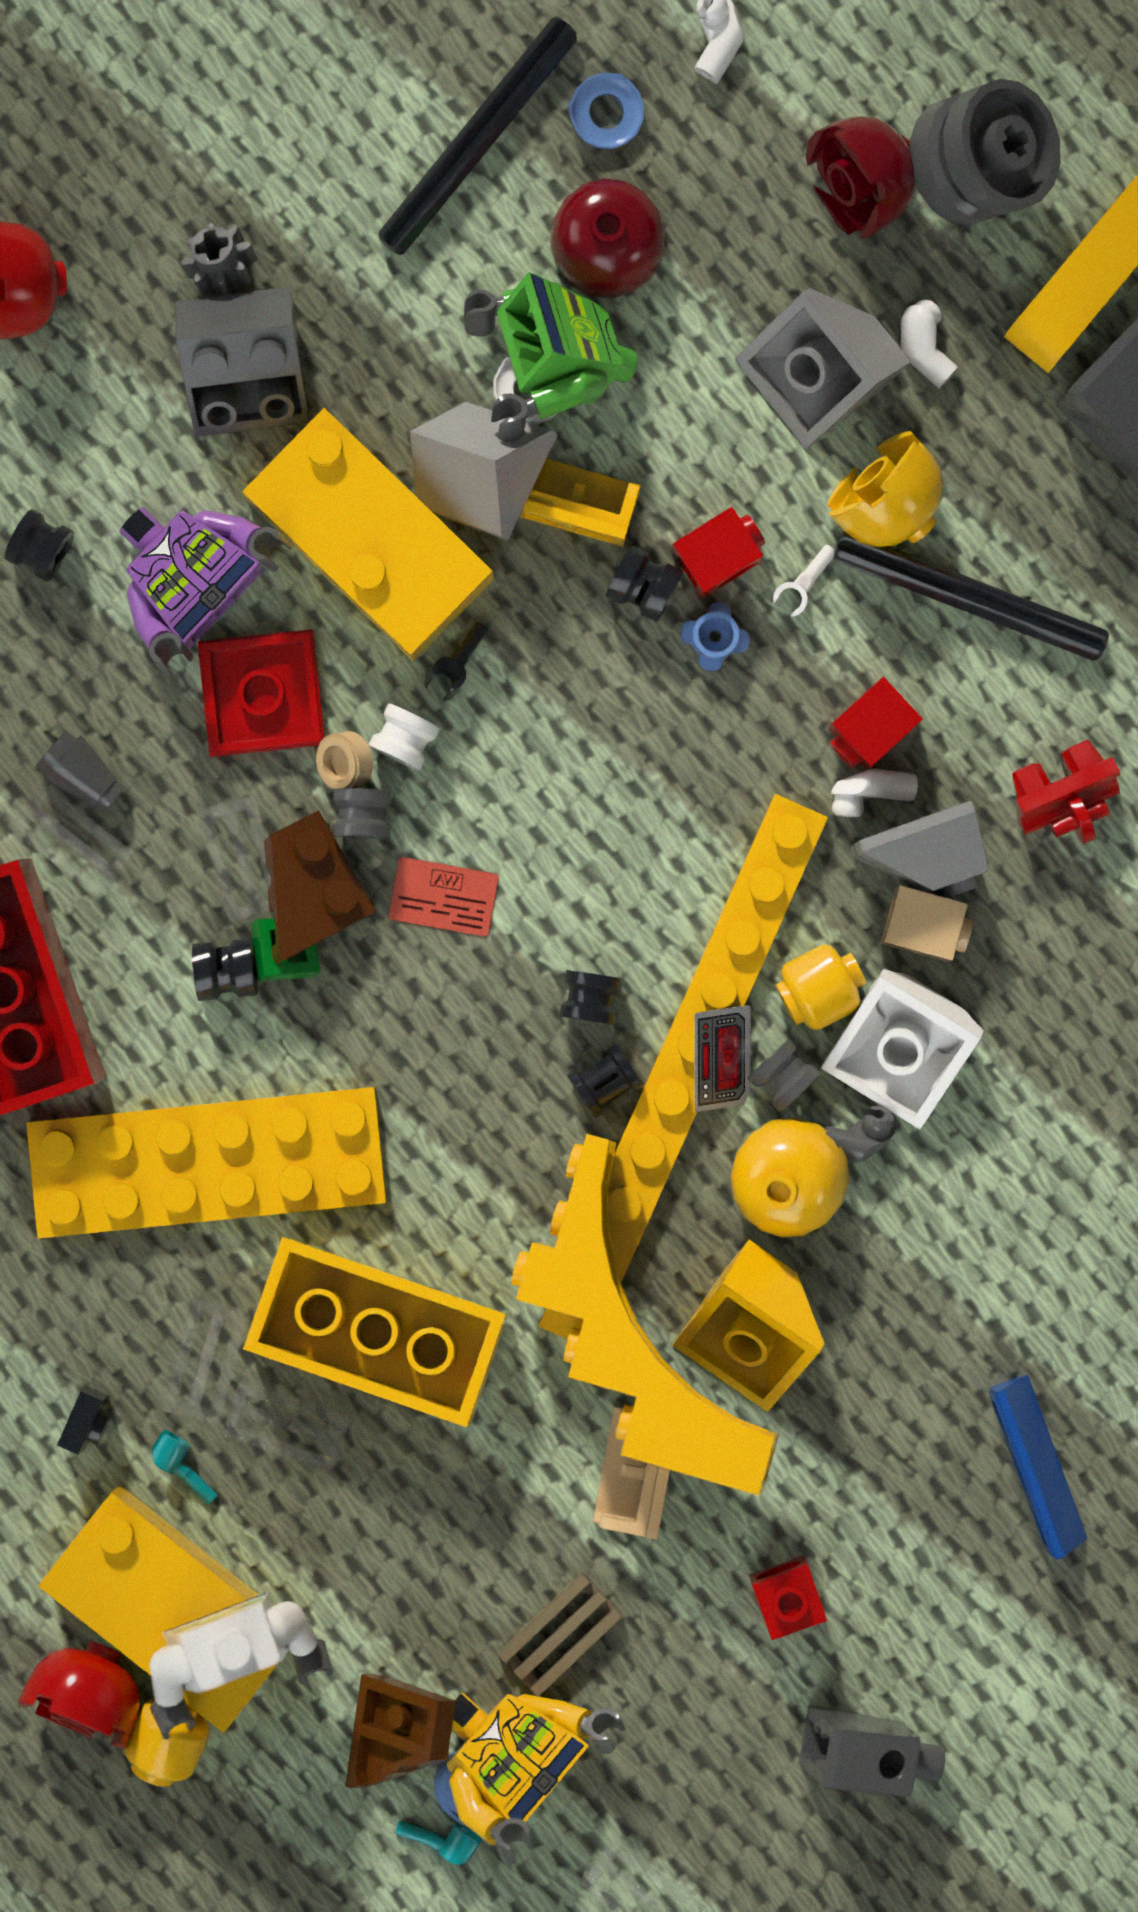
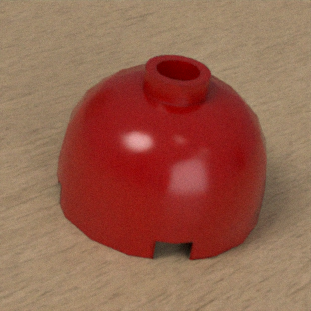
M0 222V339H12L30 335L45 326L55 310L56 297L66 295L67 274L64 262L54 261L50 246L37 231L23 224Z
M89 1641L86 1650L63 1648L47 1655L33 1670L18 1701V1704L23 1708L33 1706L35 1701L39 1702L35 1712L36 1715L89 1738H92L91 1735H94L95 1731L108 1737L113 1733L114 1736L110 1745L124 1749L127 1747L140 1709L139 1688L132 1674L118 1665L122 1654L94 1641Z

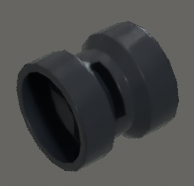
M631 545L611 581L606 597L619 604L630 602L638 606L642 616L657 623L666 608L665 605L671 593H674L683 571L669 563L660 566L650 561L646 551ZM647 580H650L651 583L645 591L643 588Z
M252 938L233 940L229 946L216 947L211 942L192 945L193 977L198 1001L216 1000L222 993L233 992L238 997L256 996L258 994Z

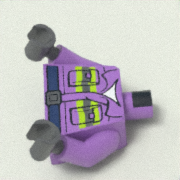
M144 507L139 508L126 520L120 529V534L141 552L126 569L133 579L126 595L135 630L148 647L151 659L162 673L167 677L173 675L168 669V662L177 654H183L189 662L193 660L194 657L190 649L264 571L261 564L270 571L278 570L279 566L270 559V555L280 545H284L291 550L293 544L274 528H261L243 517L207 510L199 512L193 517L181 511L166 527Z

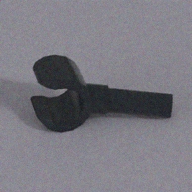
M476 622L461 645L450 657H442L435 662L426 675L424 686L427 688L434 676L446 675L452 682V688L443 700L452 699L466 679L464 667L469 661V657L488 632V628L482 623Z

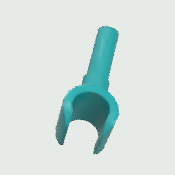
M168 1430L162 1431L152 1447L155 1465L167 1473L175 1474L207 1505L210 1504L217 1497V1494L189 1465L182 1462L191 1447L190 1444Z
M401 1820L395 1832L396 1835L438 1850V1853L444 1859L455 1865L463 1864L471 1859L482 1840L479 1835L459 1823L454 1824L447 1837L438 1832H433Z

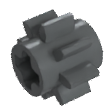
M209 223L207 228L199 231L194 238L188 237L186 239L192 256L181 260V265L188 279H194L193 281L200 295L205 296L210 291L227 295L236 292L244 284L252 282L246 265L256 262L257 256L250 242H244L238 226L233 225L227 231L222 227Z

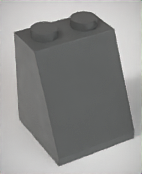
M1138 318L1070 387L1056 406L1137 485Z

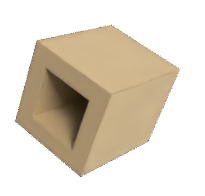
M899 885L894 890L880 944L945 962L953 961L955 951L965 953L972 932L973 919L965 917L968 904Z

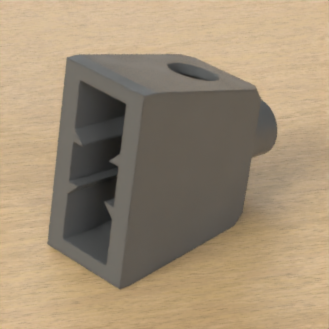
M808 1705L798 1763L824 1788L908 1797L913 1792L915 1778L940 1781L945 1767V1750L941 1745L921 1743L920 1736L901 1721Z

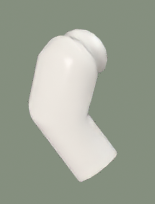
M698 0L696 12L700 17V22L709 44L695 65L694 70L717 84L742 45L744 32L736 8L731 0Z
M920 300L915 305H910L902 316L901 350L911 361L910 364L940 389L955 373L958 366L936 347L937 323L942 320L940 308L930 300Z
M872 768L839 780L830 795H834L832 811L836 816L860 817L864 812L863 798L874 797L911 802L917 794V776L910 772Z

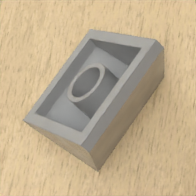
M464 402L409 431L416 497L435 515L505 540L509 539L558 435L550 429L526 422L524 434L520 439L512 442L502 441L498 438L499 425L505 419L491 422L492 410L469 402Z

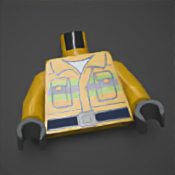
M461 1692L455 1699L452 1731L464 1743L446 1763L448 1770L451 1772L449 1786L459 1820L489 1844H496L499 1857L504 1864L513 1865L516 1863L515 1852L509 1844L520 1841L525 1843L530 1849L534 1847L530 1828L526 1821L589 1747L582 1739H587L590 1736L597 1750L601 1753L609 1754L615 1750L612 1740L607 1736L601 1735L605 1729L611 1727L617 1728L620 1731H626L620 1716L613 1709L600 1708L592 1712L591 1710L561 1700L522 1694L518 1697L507 1694L487 1715L468 1696Z

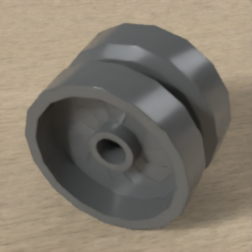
M997 79L929 105L916 120L909 142L918 192L933 212L953 224L971 226L1042 201L1054 186L1061 164L1060 137L1051 112L1037 93L1021 82L1006 79Z

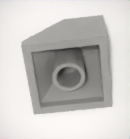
M811 288L804 290L734 359L805 449L809 448L881 391L911 363L875 316Z
M972 801L859 840L850 847L854 859L927 893L942 888L945 898L978 888L975 876L989 871Z

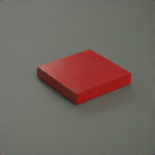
M313 629L197 641L210 758L319 746L320 742L325 738Z

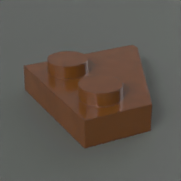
M319 810L271 834L264 840L266 868L271 876V884L268 888L269 912H274L276 944L272 946V958L276 965L351 927L376 912L338 843L332 837V833Z
M361 1674L345 1786L348 1788H368L448 1760L456 1700L384 1675Z

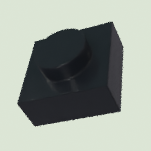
M88 1386L81 1390L57 1446L77 1455L86 1449L88 1442L98 1446L112 1416L111 1412L103 1409L109 1395Z

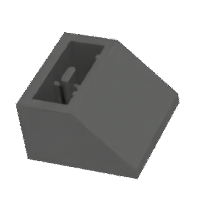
M291 286L175 301L176 344L195 437L309 423L299 334Z

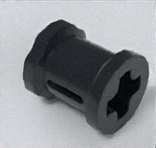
M616 1043L608 1048L609 1055L581 1073L572 1071L567 1075L595 1119L603 1114L602 1107L628 1090L633 1089L637 1092L644 1088ZM617 1072L618 1075L615 1078H613L603 1086L599 1087L598 1089L593 1088L595 1085H597L613 1073Z

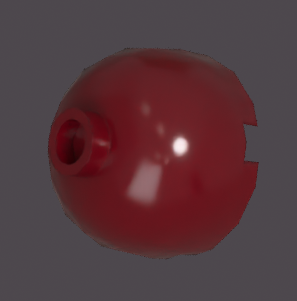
M856 116L835 121L817 130L808 140L806 151L807 167L817 162L818 172L832 193L830 195L813 185L834 222L841 231L848 235L857 230L861 231L862 235L860 238H868L897 220L913 200L916 188L914 167L909 149L910 141L900 135L893 127L876 117ZM870 197L867 201L861 202L862 200Z
M604 178L581 185L564 199L553 218L550 247L555 264L569 285L588 296L613 299L624 296L626 293L634 292L652 279L663 258L666 233L659 210L644 191L626 181Z

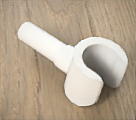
M825 545L794 582L781 584L776 589L773 595V603L775 604L785 589L794 588L800 592L802 602L790 617L800 615L805 611L809 598L807 593L815 584V580L833 559L834 549L829 545Z

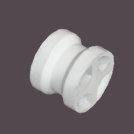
M388 703L384 712L386 723L380 733L372 736L368 746L412 769L420 771L425 762L422 753L426 744L436 739L440 728L407 710Z

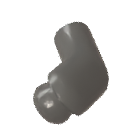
M872 1106L866 1109L865 1116L848 1130L817 1123L828 1131L826 1135L834 1140L838 1148L841 1146L847 1160L852 1162L865 1161L889 1145L895 1134L894 1116L890 1110L882 1106Z

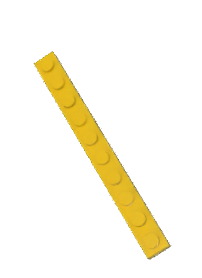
M774 794L614 1153L608 1187L609 1234L620 1282H622L697 1114L694 1104V1015L698 1012L745 1006L828 819L827 816L777 794ZM545 1308L538 1327L568 1340L571 1329L573 1327L581 1329L584 1319Z

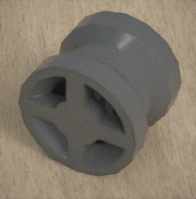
M354 788L334 789L333 802L339 807V819L333 824L332 837L352 839L390 838L391 826L385 821V808L391 804V791Z
M788 1039L771 1056L763 1061L747 1079L755 1087H764L771 1095V1104L778 1112H781L819 1077L821 1072L813 1064H805L797 1056V1046Z

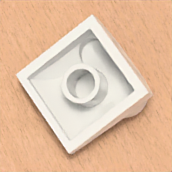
M883 969L825 1059L821 1069L882 1107L887 1108L911 1125L921 1129L976 1047L984 1030L971 1018L967 1011L907 974Z

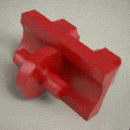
M1089 740L1071 746L1061 754L1062 763L1069 775L1063 779L1050 783L1040 763H1032L1016 770L1012 774L1016 795L1017 820L1024 835L1050 825L1056 838L1075 830L1082 843L1086 844L1095 840L1096 835L1092 822L1110 815L1104 800L1120 794L1117 782L1120 770L1113 757L1104 760Z

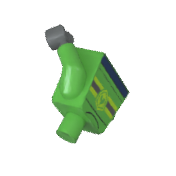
M528 272L515 289L503 291L504 297L496 298L489 291L477 289L472 291L465 299L464 317L466 318V332L471 336L477 337L491 334L495 329L496 316H498L519 390L531 395V398L524 400L515 394H503L495 401L491 422L505 419L499 425L498 438L502 441L512 442L520 439L524 434L527 418L538 414L540 419H544L578 405L593 403L604 394L613 380L625 383L635 373L638 362L635 350L618 345L609 314L604 307L562 287L558 283Z

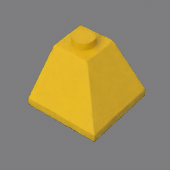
M749 1239L725 1268L672 1346L768 1412L820 1353L824 1346V1341L797 1272Z

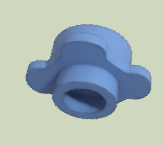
M722 602L711 604L708 608V613L702 615L697 621L689 620L685 622L681 628L682 641L694 647L700 656L699 664L706 671L719 670L724 659L734 652L743 653L747 650L750 643L747 631L738 628L737 623L731 617V608ZM714 631L719 632L721 635V639L718 642L710 640L709 636Z

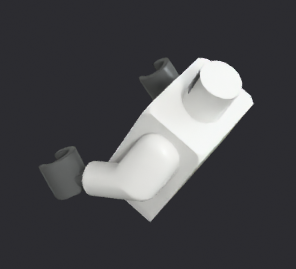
M269 1591L162 1632L167 1646L159 1649L151 1658L150 1672L155 1702L151 1705L150 1710L165 1740L170 1738L169 1731L179 1724L185 1723L187 1729L191 1730L195 1727L196 1722L184 1699V1690L200 1693L283 1661L288 1650L292 1654L300 1684H309L307 1676L317 1671H326L328 1677L332 1676L333 1669L325 1641L316 1638L303 1610L296 1603L287 1601L274 1605Z

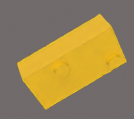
M325 408L242 491L247 501L413 662L494 580L493 571Z
M282 1237L243 1350L455 1424L469 1427L472 1424L509 1314Z
M120 1484L109 1494L38 1585L39 1588L150 1676L152 1656L159 1649L167 1646L162 1632L259 1595ZM279 1663L204 1692L184 1690V1699L189 1707L224 1734Z

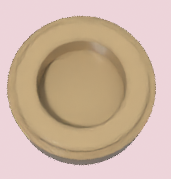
M344 731L330 734L323 738L317 749L316 765L321 779L329 788L333 790L356 789L365 785L370 779L373 769V758L371 750L362 736L353 731Z

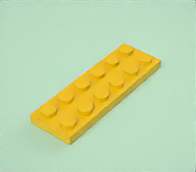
M375 1087L26 1122L37 1239L387 1203Z

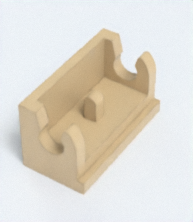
M614 1406L593 1523H598L599 1527L603 1529L657 1540L670 1469L620 1455L624 1441L615 1439L623 1408Z

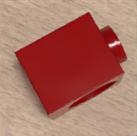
M730 507L674 542L671 551L700 598L704 599L760 564L763 554L759 548L766 543L752 518L748 514L739 518L734 508Z
M883 676L830 725L828 729L835 738L829 744L849 767L854 768L860 763L866 770H869L915 728L923 718Z
M804 1555L749 1575L771 1640L828 1621Z

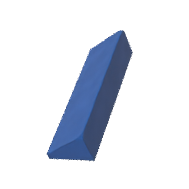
M1022 1375L990 1387L988 1393L1045 1550L1058 1560L1067 1556L1083 1543L1087 1535L1029 1376Z

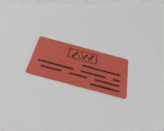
M400 857L388 918L390 920L486 937L489 933L499 876L495 873Z

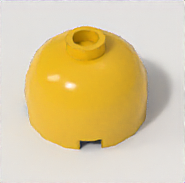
M911 431L898 433L875 447L883 456L871 463L859 476L857 475L856 466L836 486L828 500L827 506L832 510L828 514L847 534L859 543L871 547L895 546L907 539L910 543H915L925 537L936 524L937 519L933 514L940 505L944 485L941 469L929 450Z
M791 1117L773 1119L749 1135L736 1152L730 1176L733 1199L746 1220L760 1231L782 1238L804 1236L829 1222L845 1200L850 1176L847 1157L841 1146L838 1148L834 1140L826 1135L828 1131L817 1123Z

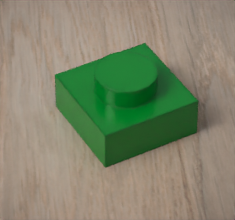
M274 918L257 919L250 925L258 981L311 978L320 973L317 944L276 965L272 958V946L276 944Z

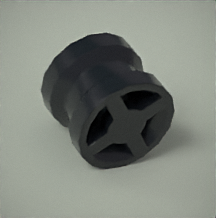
M31 509L23 516L14 530L5 551V559L16 566L26 564L32 567L35 576L48 582L54 577L70 549L74 539V531L63 525L53 527L47 524L43 514Z
M566 970L565 983L569 987L568 1000L561 1004L559 1016L616 1025L618 1013L613 1008L615 995L622 990L623 979Z

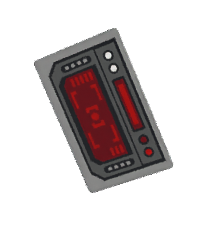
M746 1005L695 1013V1112L744 1105L751 1090V1082L747 1079L751 1074V1007Z

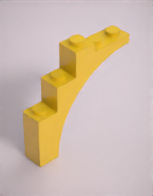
M586 1134L584 1145L575 1143L569 1157L566 1177L574 1180L568 1202L559 1200L553 1214L550 1234L558 1236L555 1247L532 1242L529 1253L521 1251L518 1255L511 1281L512 1285L519 1287L516 1300L584 1319L581 1329L575 1327L571 1329L563 1361L571 1363L569 1378L636 1397L634 1407L627 1404L624 1405L617 1425L615 1439L624 1441L620 1455L759 1496L765 1489L779 1434L735 1417L698 1393L663 1359L638 1323L619 1280L609 1234L608 1187L616 1142Z

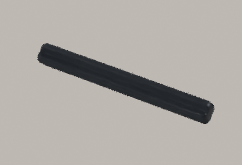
M554 17L548 22L380 229L379 239L388 249L398 255H402L408 250L576 43L577 33L566 21L559 17Z
M844 531L840 535L835 547L833 558L836 562L1092 661L1098 660L1103 655L1108 643L1109 633L1105 629L890 546L871 547L859 543Z

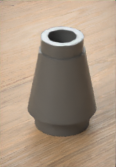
M67 730L64 731L36 764L46 774L43 780L89 806H94L102 814L125 788L116 780L117 778L85 739L81 735L76 739Z

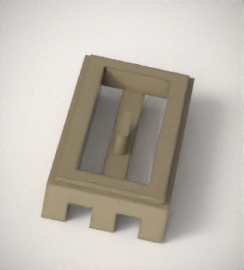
M581 1572L502 1647L497 1655L514 1670V1673L521 1681L523 1680L530 1687L535 1696H540L617 1623L623 1615L597 1586ZM583 1590L590 1598L522 1661L516 1653ZM599 1607L605 1615L538 1678L532 1670Z

